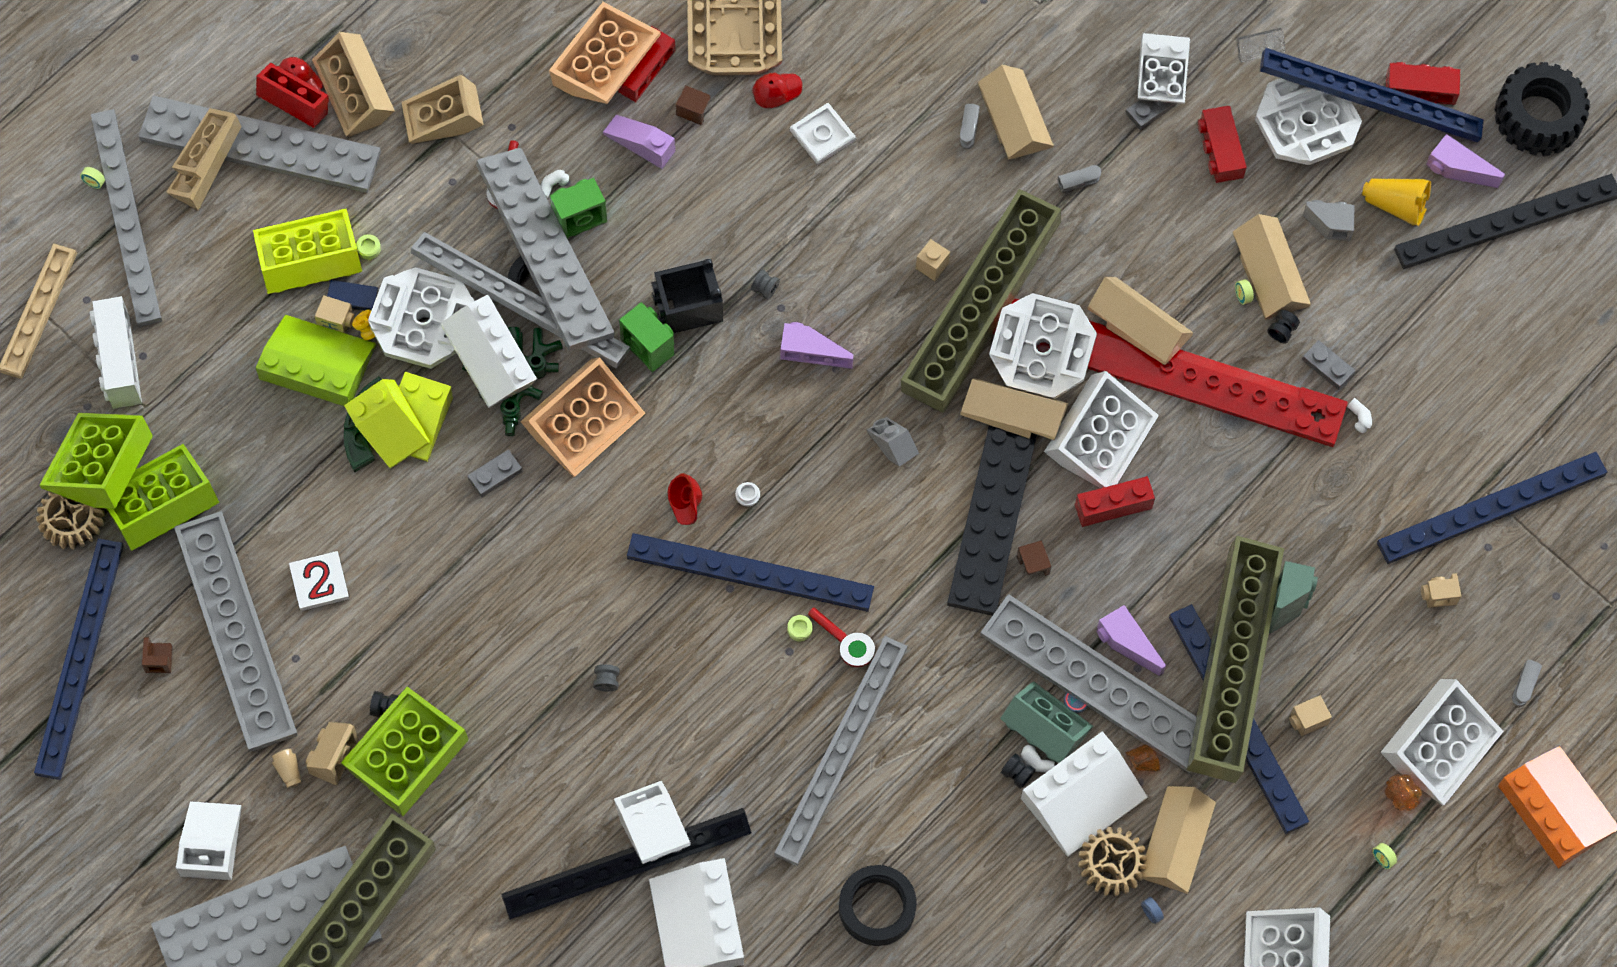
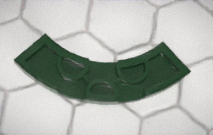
M380 376L368 383L358 395L382 380ZM347 413L344 423V447L350 466L355 473L374 462L375 457L369 442L355 426L349 413Z

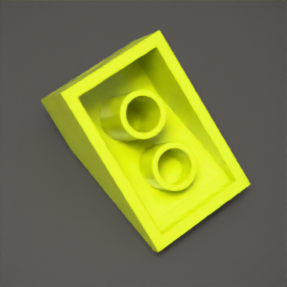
M405 372L399 389L430 441L429 444L412 454L411 457L428 462L453 400L452 388L449 385Z
M382 379L344 405L355 426L389 468H393L430 443L395 380Z

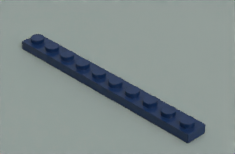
M1265 48L1262 52L1260 72L1477 143L1482 138L1484 121L1482 118L1269 48Z
M1593 452L1381 538L1377 541V545L1387 564H1390L1604 477L1607 474V470L1597 452Z
M635 533L632 534L627 553V559L866 612H869L874 586Z
M99 538L97 540L34 770L36 776L61 780L124 546L122 542Z
M1191 604L1171 613L1169 619L1204 682L1211 638ZM1253 718L1246 762L1285 834H1288L1307 825L1309 820Z

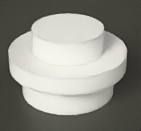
M742 483L736 489V500L743 506H753L759 501L760 490L753 483Z

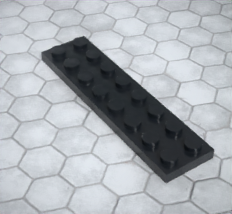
M989 425L947 606L991 616L996 612L1037 434L1032 433L1029 439Z

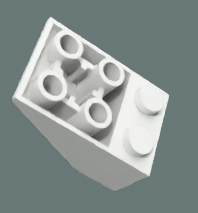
M1143 33L1140 45L1137 99L1185 103L1190 38Z
M662 781L614 798L620 822L642 863L654 861L661 856L680 851L682 848L691 845Z
M190 802L177 857L176 869L180 877L232 880L241 805Z

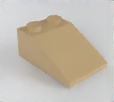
M463 75L454 77L401 102L408 140L411 144L463 135L484 125L476 85Z

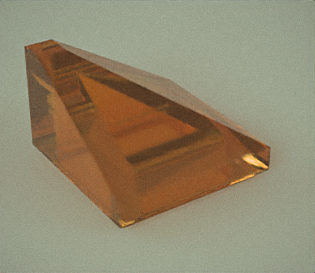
M1145 744L1125 752L1135 770L1160 771L1159 758L1150 746Z

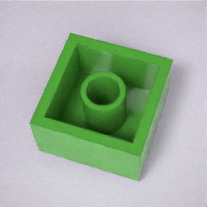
M595 178L580 180L574 186L567 189H558L550 195L551 208L567 238L607 222L606 201Z
M641 302L619 319L620 337L653 373L674 356V332L666 323L662 324L657 319L658 315L651 307L647 308Z

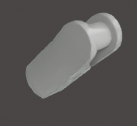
M965 104L960 131V144L963 148H971L975 142L980 114V106L975 104Z
M1092 165L1060 175L1057 181L1061 192L1064 193L1097 183L1102 172L1100 167Z
M1527 660L1524 663L1517 682L1518 684L1512 695V701L1515 705L1523 706L1531 698L1542 668L1540 663L1533 660Z

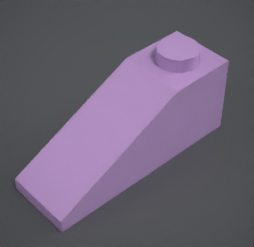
M615 115L603 131V135L663 169L675 152V138L654 126L626 117Z
M1447 134L1432 151L1426 164L1434 173L1441 174L1445 178L1495 188L1501 185L1505 176L1503 172Z
M792 322L784 324L780 359L852 369L853 354L811 327L804 326L802 323Z
M1125 605L1099 620L1097 634L1103 643L1107 642L1111 649L1158 676L1164 673L1165 663Z

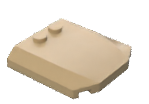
M688 0V65L710 75H760L782 64L781 0Z

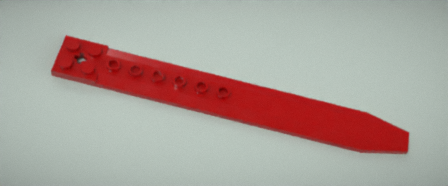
M1014 299L1011 304H1013L1014 302H1016V301H1018V300H1020V299ZM1089 321L1097 335L1087 369L1099 373L1106 371L1112 377L1334 447L1348 401L1304 387L1299 388L1183 350H1179L1164 365L1107 329L1105 325ZM1041 342L1037 345L1036 349L1044 353L1050 349V345L1046 342ZM1316 412H1318L1321 414V416L1324 417V419H1320L1319 422L1314 421V416H1312L1311 414H1315Z

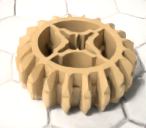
M48 491L49 499L41 500L43 507H37V512L40 515L36 517L37 523L40 524L38 529L41 533H44V539L50 540L53 546L59 544L62 549H65L69 544L73 550L77 543L84 547V540L86 539L93 542L92 534L99 535L100 530L98 527L104 525L101 519L105 516L104 511L101 508H93L85 504L81 505V503L72 505L69 502L77 501ZM61 506L60 511L54 514V512ZM67 510H69L70 513L73 515L72 519L74 521V524H72L71 520L68 518L69 515ZM87 519L86 523L80 528L82 521ZM60 528V530H61V529L68 528V529H71L72 531H71V532H63V531H59V530H57V529Z
M1107 827L1106 835L1101 829L1097 830V837L1090 834L1088 837L1089 842L1082 844L1083 849L1086 851L1079 852V857L1085 860L1079 861L1078 866L1087 868L1081 872V876H1090L1086 884L1089 886L1095 882L1094 890L1096 892L1101 887L1105 888L1104 895H1108L1110 889H1113L1114 895L1118 896L1120 888L1125 894L1129 893V886L1135 889L1138 886L1136 880H1143L1144 877L1141 870H1145L1147 867L1142 863L1148 857L1146 855H1139L1144 852L1145 847H1136L1139 838L1136 837L1131 841L1129 839L1131 836L1130 831L1126 832L1125 836L1121 835V827H1118L1116 834L1113 833L1111 827ZM1109 843L1119 844L1127 850L1118 851ZM1099 846H1102L1104 858L1094 865L1092 859L1093 852ZM1110 857L1113 860H1118L1116 866L1113 863H1106ZM1132 858L1133 870L1127 877H1124L1122 864ZM1109 872L1117 880L1107 879L1099 873Z

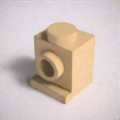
M1457 573L1452 574L1450 579H1445V577L1432 578L1428 581L1427 585L1421 586L1422 599L1426 600L1428 608L1458 604L1462 596Z

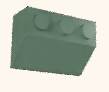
M1285 561L1279 575L1269 633H1273L1300 616L1303 608H1308L1309 600L1312 599L1318 577L1314 576L1315 567Z
M1034 681L1014 696L1000 718L1009 729L1017 731L1026 738L1029 744L1037 746L1046 753L1049 759L1058 763L1071 755L1093 728V725L1077 713L1071 711L1065 704Z

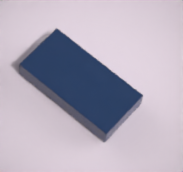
M331 280L327 297L350 303L352 309L372 311L379 289L374 286Z

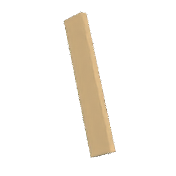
M53 243L2 358L0 373L19 379L23 378L77 256L76 250Z

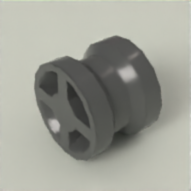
M761 270L754 279L751 290L756 293H762L763 297L769 300L775 293L780 279L770 277L767 271Z
M607 664L595 666L594 673L597 676L593 682V688L599 691H616L618 689L616 678L619 675L620 669L617 666Z

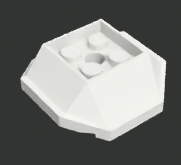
M1281 78L1268 83L1255 118L1275 158L1305 165L1314 164L1352 149L1362 122L1351 101ZM1304 120H1308L1312 124H1306Z
M415 267L383 279L368 323L386 357L432 369L456 354L440 323L466 305L474 302V299L461 281ZM423 317L429 318V320L424 323L418 321Z
M1032 293L1002 308L989 356L1006 387L1056 399L1084 381L1097 333L1080 305ZM1041 342H1046L1050 345V349L1042 353L1036 349L1037 345Z

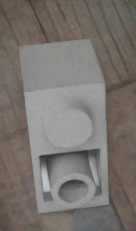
M1321 200L1306 202L1303 216L1326 239L1350 241L1352 238L1355 205L1345 202L1324 203Z
M887 417L875 421L873 426L867 429L868 434L888 460L898 466L919 454L908 429Z

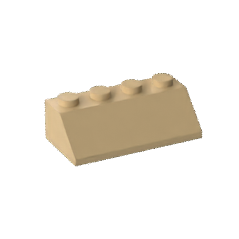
M339 32L312 59L347 137L381 125L395 112L360 34Z

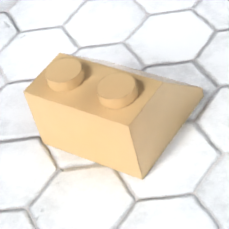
M329 722L326 729L322 728L317 737L318 745L315 751L311 750L308 754L306 765L310 775L337 786L346 769L341 762L357 745L359 739L354 725Z

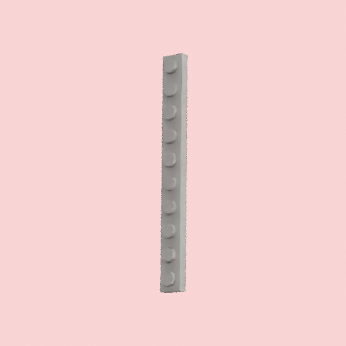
M114 109L91 114L136 321L138 327L162 322L116 113Z
M426 232L411 247V254L480 293L489 295L496 302L561 337L542 297ZM612 338L580 349L596 358L600 357L603 362L617 369L629 353L630 346Z
M884 636L774 856L798 866L907 650L906 645Z

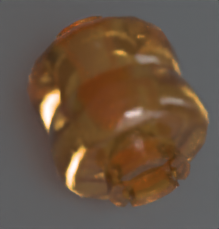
M1395 774L1387 780L1386 785L1388 786L1384 792L1397 810L1407 809V811H1411L1420 804L1419 798L1422 795V791L1419 786L1414 784L1410 775L1403 774L1400 776Z

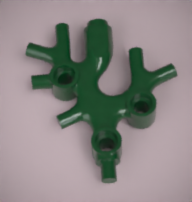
M508 327L523 354V333L519 327ZM533 329L532 354L529 356L523 354L537 379L543 378L547 372L559 373V363H548L545 357L563 349L560 340L544 344L543 329ZM530 386L501 403V416L503 425H505L506 436H515V426L518 425V421L521 418L519 405L521 398L530 396L540 400L543 391ZM478 391L479 397H480L482 400H484V399L482 398L480 392Z

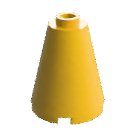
M1371 179L1369 183L1365 182L1362 196H1365L1366 202L1413 226H1420L1427 209L1424 208L1426 200L1429 201L1431 181L1426 179Z

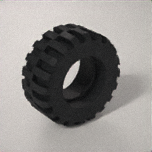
M1540 62L1539 65L1530 63L1526 65V68L1519 67L1515 70L1514 74L1508 76L1497 98L1494 111L1496 112L1495 122L1497 125L1500 124L1498 130L1501 135L1507 136L1506 141L1510 145L1514 143L1517 145L1518 150L1523 152L1525 149L1530 151L1529 154L1537 156V153H1542V156L1551 155L1552 151L1558 154L1564 151V148H1569L1574 144L1587 121L1590 101L1587 99V89L1585 87L1581 88L1582 81L1578 77L1574 78L1572 76L1573 72L1570 70L1564 71L1560 69V65L1554 64V66H1550L1548 62ZM1533 96L1547 98L1558 106L1562 118L1551 122L1535 119L1524 109L1522 100Z

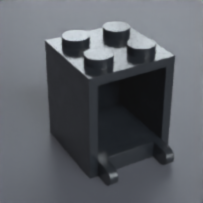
M705 259L654 272L655 281L651 282L653 291L651 293L654 306L658 308V320L662 324L666 323L669 325L674 333L723 322L722 293L717 283L712 259ZM672 300L675 309L670 310L667 301Z

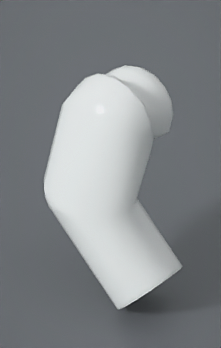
M556 170L545 176L540 186L546 198L548 199L553 186L557 183L560 186L566 185L569 181V176L563 170Z
M1354 398L1347 407L1358 416L1359 421L1355 424V428L1360 433H1365L1372 426L1371 413Z
M1026 745L1023 747L1021 752L1022 760L1026 765H1032L1036 769L1035 772H1048L1054 767L1055 761L1042 760L1034 746Z

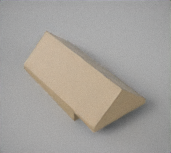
M1001 65L978 82L1000 144H1003L1008 160L1053 148L1054 145L1022 69Z
M209 108L172 166L179 173L166 193L197 211L200 209L242 127L234 113Z
M1258 214L1235 229L1233 236L1241 252L1240 260L1265 320L1276 317L1280 310L1293 312L1310 307L1311 303L1278 218Z
M1104 277L1088 305L1089 311L1107 321V329L1164 365L1193 335L1191 330L1117 277Z
M974 378L971 381L960 415L1029 439L1031 434L1034 433L1055 440L1069 403Z
M1167 786L1146 852L1148 859L1143 862L1147 867L1145 870H1141L1144 880L1186 894L1189 892L1216 804L1214 800L1196 787Z

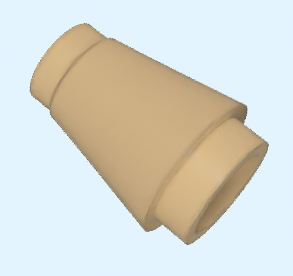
M291 749L280 751L272 756L274 760L272 764L287 788H292L302 783L296 754H293Z

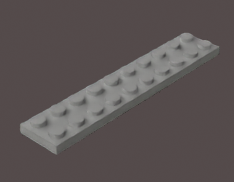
M153 96L139 134L140 141L183 150L209 108ZM236 115L242 127L225 158L226 161L368 193L381 154L380 147Z
M522 148L478 159L476 166L568 351L614 338L615 332Z
M222 511L175 526L174 528L249 752L298 736Z
M1008 594L981 631V637L1187 771L1197 718L1195 715Z

